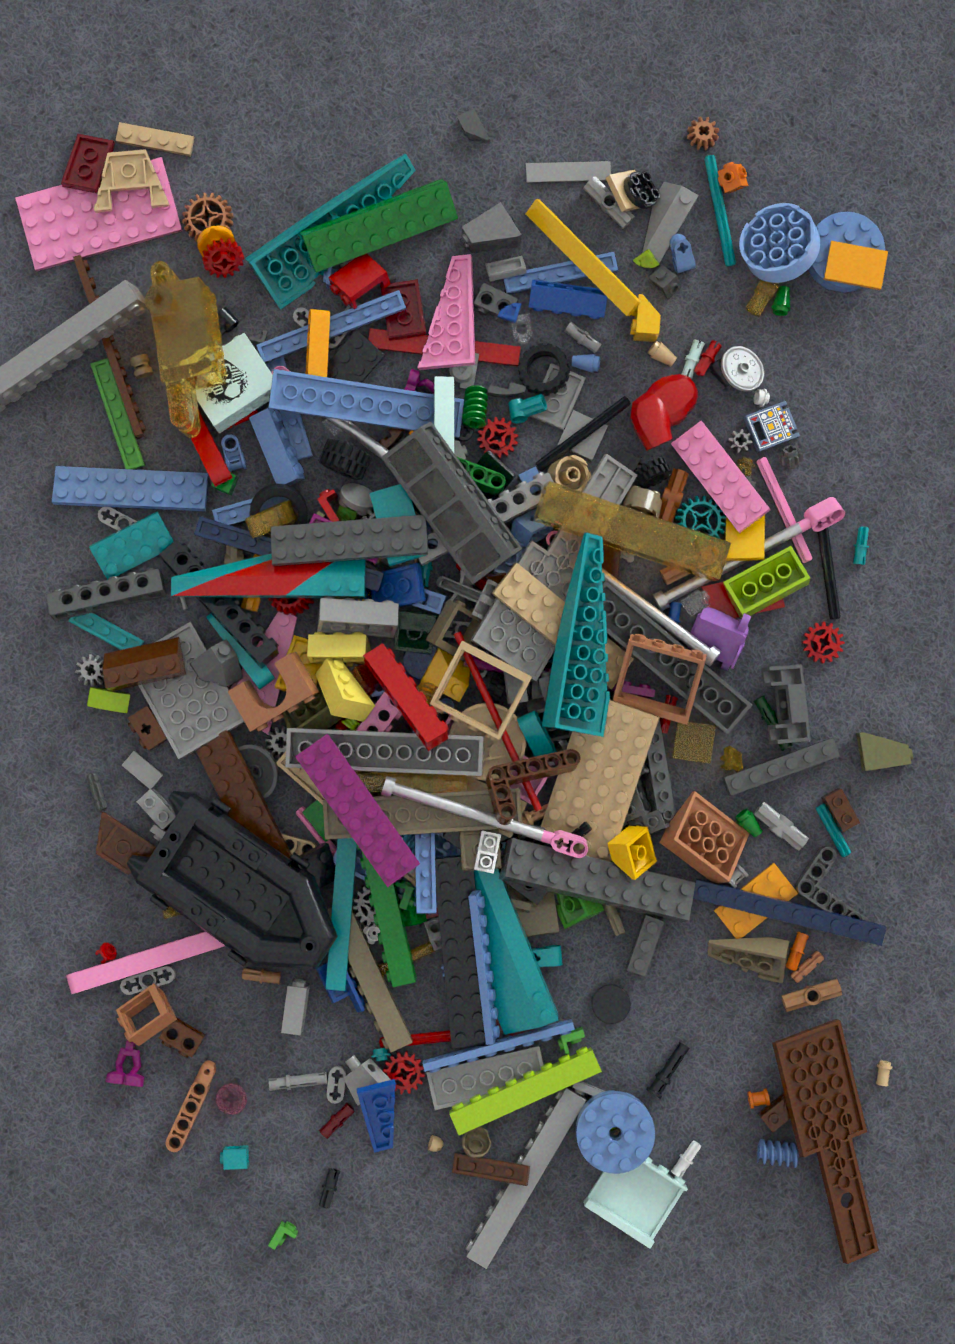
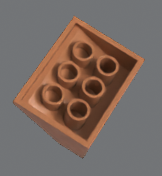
M693 791L670 821V827L665 829L660 843L711 882L717 884L730 882L749 833L701 795Z

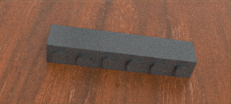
M828 738L722 777L727 794L732 796L839 757L840 755L834 739Z

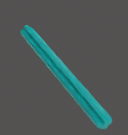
M708 155L704 161L725 265L729 267L735 265L736 260L722 190L718 181L719 174L717 172L716 159L714 155Z

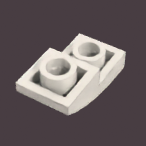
M481 831L474 870L494 874L501 838L500 834Z

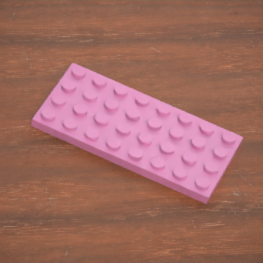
M162 157L153 159L151 162L168 199L169 207L152 208L150 188L111 192L113 211L95 213L94 205L98 197L96 193L62 187V185L15 197L35 270L40 271L73 262V257L81 255L84 259L181 232V223Z

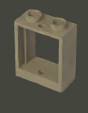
M448 599L426 640L455 655L459 646L456 648L442 639L458 610L473 618L463 635L465 642L471 645L474 643L471 641V638L482 620L473 616L472 612L474 609L471 608L469 611L466 609L467 605L459 600L453 602Z

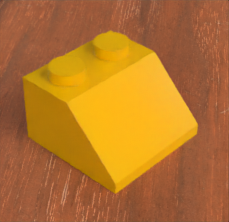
M629 825L607 843L612 861L633 880H636L657 862L648 827Z

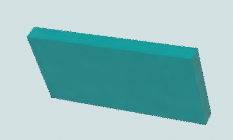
M401 484L369 493L376 518L416 515L412 500ZM427 555L388 557L387 560L389 566H393Z

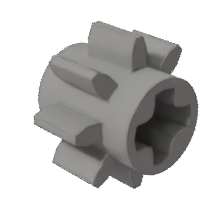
M743 429L738 434L733 431L732 435L734 438L728 439L729 442H732L730 450L733 448L737 449V454H739L741 449L745 452L748 451L746 445L752 444V441L748 440L750 433H743ZM739 437H741V441H744L742 445H739V442L736 441Z

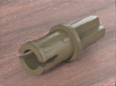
M602 904L607 915L606 920H609L614 935L618 936L625 933L619 917L620 912H617L616 907Z

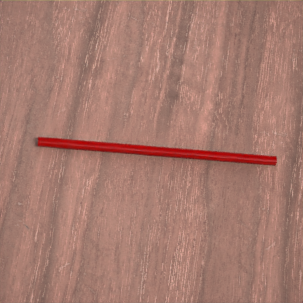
M461 631L454 634L458 646L461 641H465ZM465 651L463 654L464 659L495 726L499 730L502 720L472 655ZM505 730L501 739L512 762L518 761L520 759ZM530 781L523 782L522 784L535 812L541 810V804Z

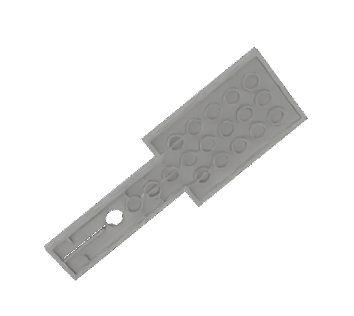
M604 454L548 549L545 550L535 542L530 541L517 563L565 602L584 533L602 536L636 479L637 474L608 454ZM588 506H594L597 509L598 516L594 521H590L585 517V509ZM495 598L471 638L472 642L503 662L532 676V680L535 682L555 651L553 643L497 598Z

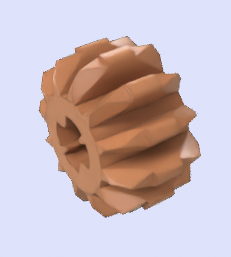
M702 117L698 118V122L693 120L691 122L692 126L687 129L689 132L687 139L692 140L690 145L698 144L697 150H700L701 146H703L705 151L708 149V145L713 147L715 145L714 141H717L719 138L717 135L719 128L714 127L716 122L709 123V117L705 121H703Z

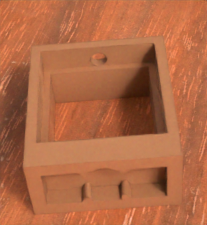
M154 983L116 1009L119 1016L117 1020L126 1031L124 1033L126 1039L138 1046L177 1020L164 991ZM155 1002L160 1015L139 1030H136L131 1018Z

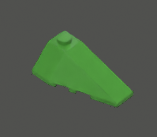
M554 893L557 895L559 903L556 905V910L564 929L604 911L600 903Z

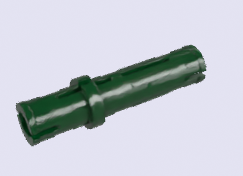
M764 695L753 701L762 715L761 719L765 720L767 725L778 724V719L775 716L776 712L771 709ZM792 743L779 744L781 751L790 748Z

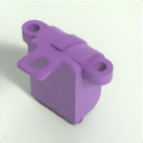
M707 607L703 609L702 613H698L690 633L711 648L714 645L721 653L716 660L723 662L721 669L728 671L730 665H732L731 668H734L739 654L743 650L751 616L744 613L742 619H735L721 611Z

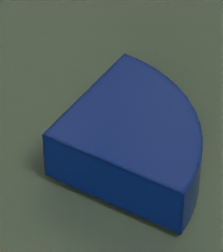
M512 303L500 310L497 318L516 323L521 304Z

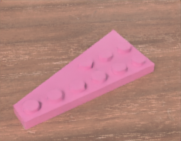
M472 255L452 256L446 274V282L440 294L441 298L428 332L427 343L422 351L423 356L418 364L419 370L475 365Z
M278 612L266 630L265 635L268 639L272 637L279 645L277 647L279 654L266 665L275 679L259 690L243 668L241 670L243 678L233 683L230 689L250 680L261 700L270 706H276L280 690L275 688L279 671L274 663L287 655L297 623L296 616ZM259 641L256 647L261 646L263 641ZM272 721L267 723L268 727L262 730L267 735H269L268 733L271 730Z

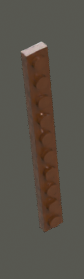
M81 255L73 258L88 302L91 304L100 296L95 295L94 289L97 287L93 277L89 278L87 271H90L87 259L83 260ZM114 336L102 338L134 435L137 439L143 438V431H146L143 420L139 421L137 414L140 411L137 403L132 402L131 396L134 395L130 384L126 385L124 379L127 377L124 366L120 367L118 360H121L118 348L114 349L112 342H115Z

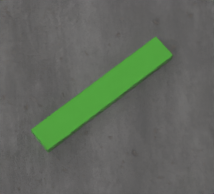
M106 358L91 363L125 469L135 470L144 467L145 463L109 359Z

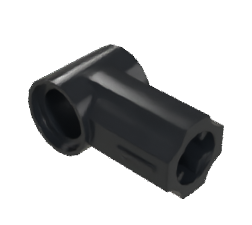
M225 307L214 316L213 321L200 331V334L212 345L223 334L229 333L237 327L239 321Z

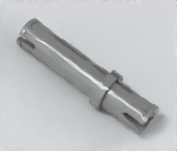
M327 1072L290 1076L289 1074L286 1077L268 1079L270 1091L287 1089L288 1091L296 1087L328 1084Z

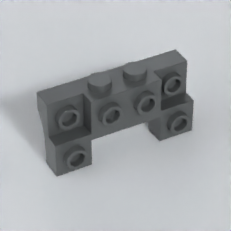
M802 664L761 668L763 687H774L778 716V724L767 726L769 745L811 741Z
M643 766L641 775L648 773L649 769H645ZM639 778L625 822H628L630 826L648 827L650 834L670 827L669 823L665 824L662 817L663 809L652 812Z

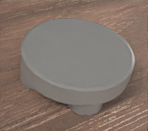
M345 484L339 493V504L342 507H349L355 510L361 516H366L368 510H374L369 494L373 491L360 484Z

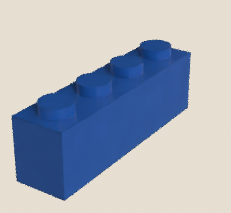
M532 280L529 308L535 311L551 310L555 314L566 312L572 316L588 315L592 319L604 318L607 296L600 289Z

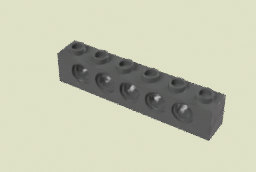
M149 568L145 572H131L127 576H114L101 582L92 581L84 586L74 585L66 590L56 589L52 593L46 594L49 614L54 621L160 598L167 596L163 574L160 569ZM143 582H148L145 587H140ZM129 586L127 591L121 592L123 587ZM110 590L107 596H103L105 591ZM91 594L89 600H84L85 596ZM68 599H73L70 604L65 605Z
M659 719L644 763V768H648L649 772L641 776L643 788L652 812L663 809L664 812L661 814L665 824L670 823L676 814Z

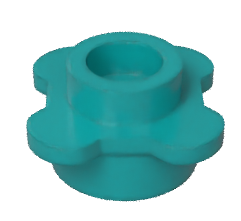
M386 1048L374 1049L371 1058H376V1061L388 1060L387 1056H391Z

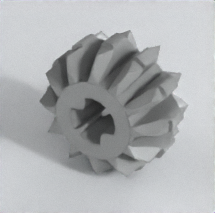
M89 654L88 659L82 657L83 664H76L81 667V670H76L75 673L82 674L78 677V680H84L85 686H88L90 683L92 687H95L96 681L99 684H103L101 677L104 678L102 671L103 660L100 661L101 656L97 655L95 659L93 654ZM94 665L95 674L88 671L89 667L93 668Z
M285 726L282 727L281 733L279 728L275 727L276 735L270 731L268 734L273 738L265 740L266 742H271V745L267 746L266 749H274L271 752L272 756L278 752V759L282 756V752L285 753L286 745L280 748V744H277V741L281 740L280 737H284L283 740L286 741Z

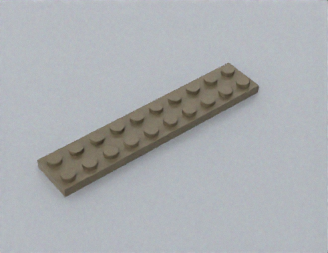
M520 788L510 789L516 807V815L513 820L522 823ZM488 790L430 793L495 814ZM496 793L497 797L501 799L505 798V795L503 793ZM373 797L400 835L500 829L403 797ZM323 800L325 840L352 838L327 801ZM502 811L504 817H511L508 811Z

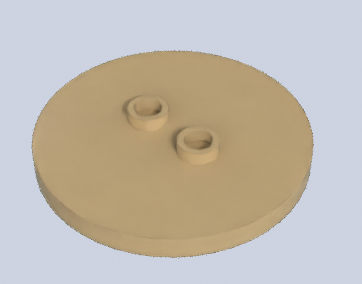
M485 703L473 705L462 712L498 731ZM494 704L503 722L509 709ZM513 714L506 731L519 759L522 760L526 749V739L518 725V717ZM462 720L460 723L454 721L449 733L450 735H485V732L481 730L475 732L467 727L468 724ZM484 737L483 775H468L469 777L486 781V776L491 767L512 762L502 739L493 741ZM497 774L491 775L494 780L500 779Z

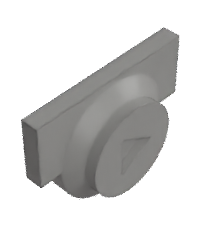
M475 353V365L449 367L451 377H454V380L460 383V388L466 389L474 385L479 359L478 353Z

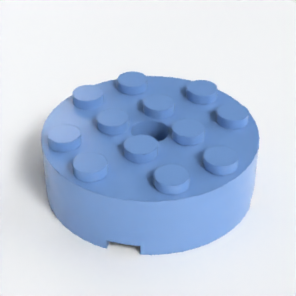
M855 212L832 214L816 226L820 235V250L808 271L818 284L828 290L841 293L856 291L862 287L823 280L830 242L836 241L885 250L884 239L879 228L864 215Z
M615 1090L601 1092L591 1097L583 1105L577 1116L575 1134L579 1149L587 1162L596 1169L612 1174L626 1173L639 1167L650 1155L655 1141L654 1123L646 1106L635 1096L627 1092ZM618 1127L620 1132L618 1135H611L609 1133L610 1129Z

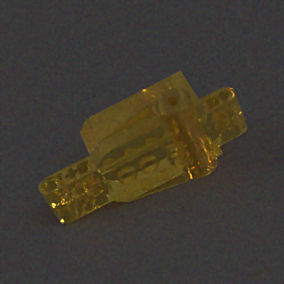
M158 261L151 267L152 287L147 292L144 303L151 312L161 381L166 384L171 423L186 437L193 438L199 434L201 429L196 390L223 385L227 379L219 316L217 313V301L215 294L210 291L209 286H206L199 276L180 280L166 262Z

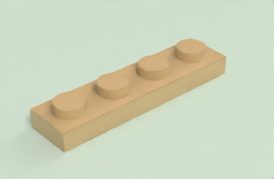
M119 122L116 142L191 157L194 136Z

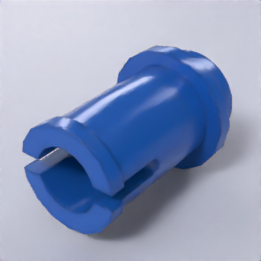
M670 602L668 617L679 624L681 623L679 617L682 603Z

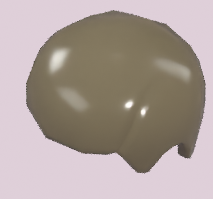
M481 1126L466 1132L462 1138V1147L469 1157L482 1158L489 1152L491 1147L488 1131Z

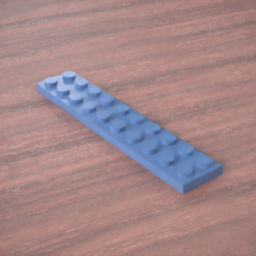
M278 369L273 370L268 409L415 431L429 422H432L434 425V394ZM454 398V438L460 437L464 399Z

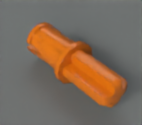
M797 932L793 947H790L791 953L786 968L793 971L797 970L801 956L805 954L803 951L809 938L808 935Z

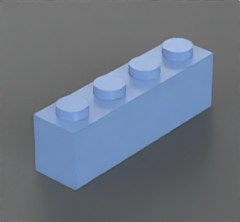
M267 408L249 417L276 484L291 486L305 479L303 467L296 458V450L288 439L289 433L281 422L282 416L280 412Z

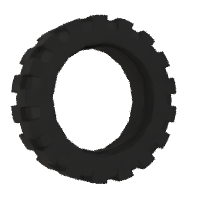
M540 343L536 347L531 346L530 350H526L523 353V358L519 360V377L530 393L534 392L536 395L544 394L545 396H549L550 393L555 394L560 388L562 389L565 386V382L569 379L570 367L566 355L559 347H554L552 344L547 343V345ZM544 356L555 358L559 363V372L553 380L547 383H538L530 378L529 368L536 359Z

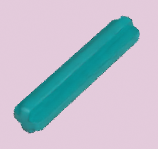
M826 804L817 806L816 811L842 857L848 856L851 850Z

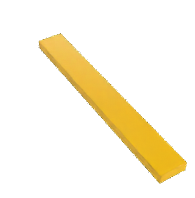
M536 199L525 214L626 316H630L641 301L540 199Z

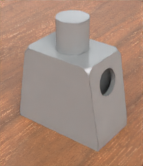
M354 1055L345 1061L351 1072L344 1077V1081L357 1105H360L357 1088L390 1080L372 1059H368L361 1064Z

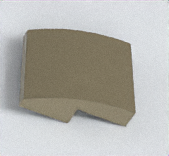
M547 892L538 905L531 902L529 913L517 911L527 937L559 933L554 892Z

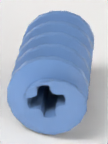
M760 1139L757 1147V1163L762 1158L765 1165L767 1159H770L771 1165L777 1160L779 1166L785 1161L786 1167H789L790 1162H793L794 1168H796L799 1158L798 1147H796L794 1142L788 1145V1142L784 1141L781 1145L780 1141L777 1140L773 1145L772 1140H768L765 1143L764 1139Z

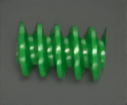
M472 385L465 390L462 422L469 428L481 429L486 425L485 414L487 413L488 395L486 394L487 389L485 387Z

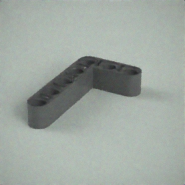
M827 846L820 847L797 879L795 890L822 910L833 912V906L840 904L841 910L837 914L849 917L856 915L857 919L872 922L819 886L836 860V852L833 848ZM825 850L830 851V858L828 860L822 858V853ZM814 866H818L820 869L817 876L811 874V869ZM803 882L809 884V889L806 892H802L800 889ZM819 893L825 895V900L822 903H818L816 900Z

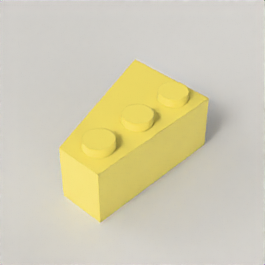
M316 632L314 635H308L307 657L310 663L323 664L326 658L340 660L346 663L348 667H352L354 663L364 664V668H367L363 655L371 651V646L366 634L361 632H354L352 634L335 632L333 635H325V633Z
M326 658L315 675L331 715L364 722L375 707V704L342 661Z

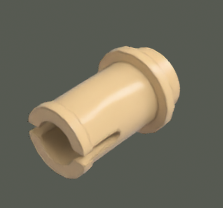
M880 1060L879 1064H877L878 1075L876 1084L888 1086L890 1069H892L891 1062Z

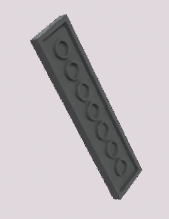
M423 515L272 526V565L283 566L428 555L427 520Z

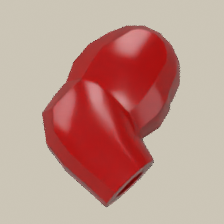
M675 374L662 377L652 383L645 394L632 402L630 420L646 451L672 440L671 426L680 424L695 407L698 399V390L695 383L688 376Z

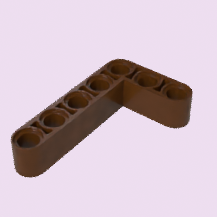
M568 749L491 767L486 776V784L498 823L509 825L516 815V807L509 785L572 772L577 768L581 760L579 752L574 749ZM566 758H572L575 763H569ZM547 762H554L556 767H550ZM529 766H535L538 771H531ZM510 770H516L519 775L513 776ZM497 774L500 780H494L491 775ZM496 793H503L505 795V798L501 799L497 797ZM502 811H508L511 817H504Z

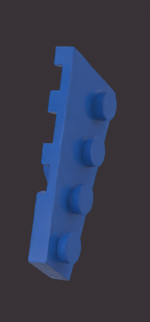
M395 1079L357 1088V1095L374 1153L393 1148Z

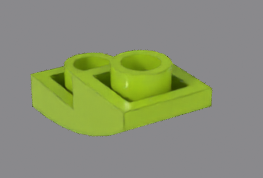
M90 687L87 706L127 713L130 694Z

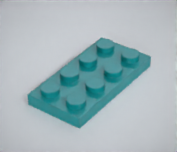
M157 511L90 545L89 548L108 580L110 577L118 576L159 555L174 540Z

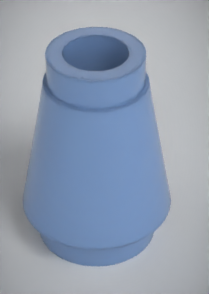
M596 354L573 355L572 367L594 373V371L598 372L600 356H596Z

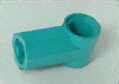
M539 394L524 400L513 399L509 401L508 407L511 422L516 424L523 423L529 416L546 411L547 402L544 396Z

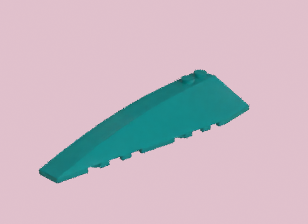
M403 154L337 195L245 258L280 310L310 290L316 284L313 280L320 274L323 276L324 271H327V269L319 272L314 271L300 232L392 198L395 191L400 189L416 171L406 154Z
M584 533L560 622L542 723L543 727L604 737L610 692L607 691L609 673H606L608 654L605 651L607 624L606 611H604L603 605L605 593H603L602 581H605L604 573H602V563L604 562L602 536Z
M494 869V874L474 870L475 890H481V895L485 899L483 913L487 917L485 930L486 934L489 935L488 952L491 953V964H489V967L494 975L491 985L492 989H495L496 998L493 1003L494 1007H497V1018L504 1035L539 1028L558 1021V1011L504 880L499 879L500 870Z

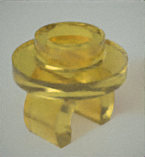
M742 457V460H737L739 464L737 467L740 471L744 468L746 471L745 475L750 477L751 469H755L756 466L753 464V460Z

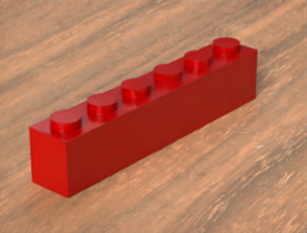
M382 643L364 654L365 665L426 749L429 751L448 739V726L443 720L440 721L438 719V713L435 708L427 704V698L422 691L418 692L411 676L408 678L405 674L404 666L401 662L397 663L394 659L393 651L390 648L387 649Z

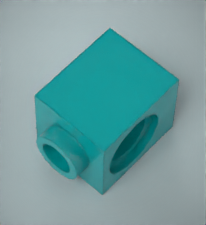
M248 1145L225 1146L223 1152H220V1164H223L224 1170L248 1168Z

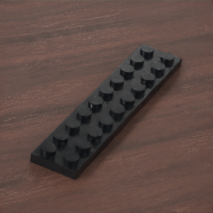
M461 855L435 858L436 895L452 1049L486 1045L468 897L475 890L474 870L462 871Z

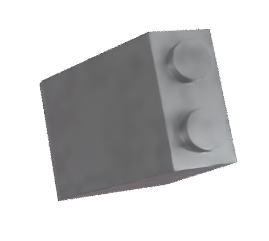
M501 202L462 226L461 242L472 253L516 247L521 244V233Z

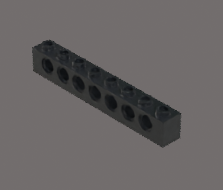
M178 540L159 554L161 560L176 576L204 569L202 561L197 556L193 557L190 554L191 550L185 543L181 544ZM181 560H188L185 565H179ZM196 597L261 669L279 654L277 642L272 637L268 639L264 628L252 621V615L247 610L243 611L239 607L241 604L235 597ZM218 600H225L223 605H216ZM232 613L238 614L235 619L228 618ZM244 627L251 628L247 633L241 632V629ZM258 640L263 641V644L259 647L253 645Z

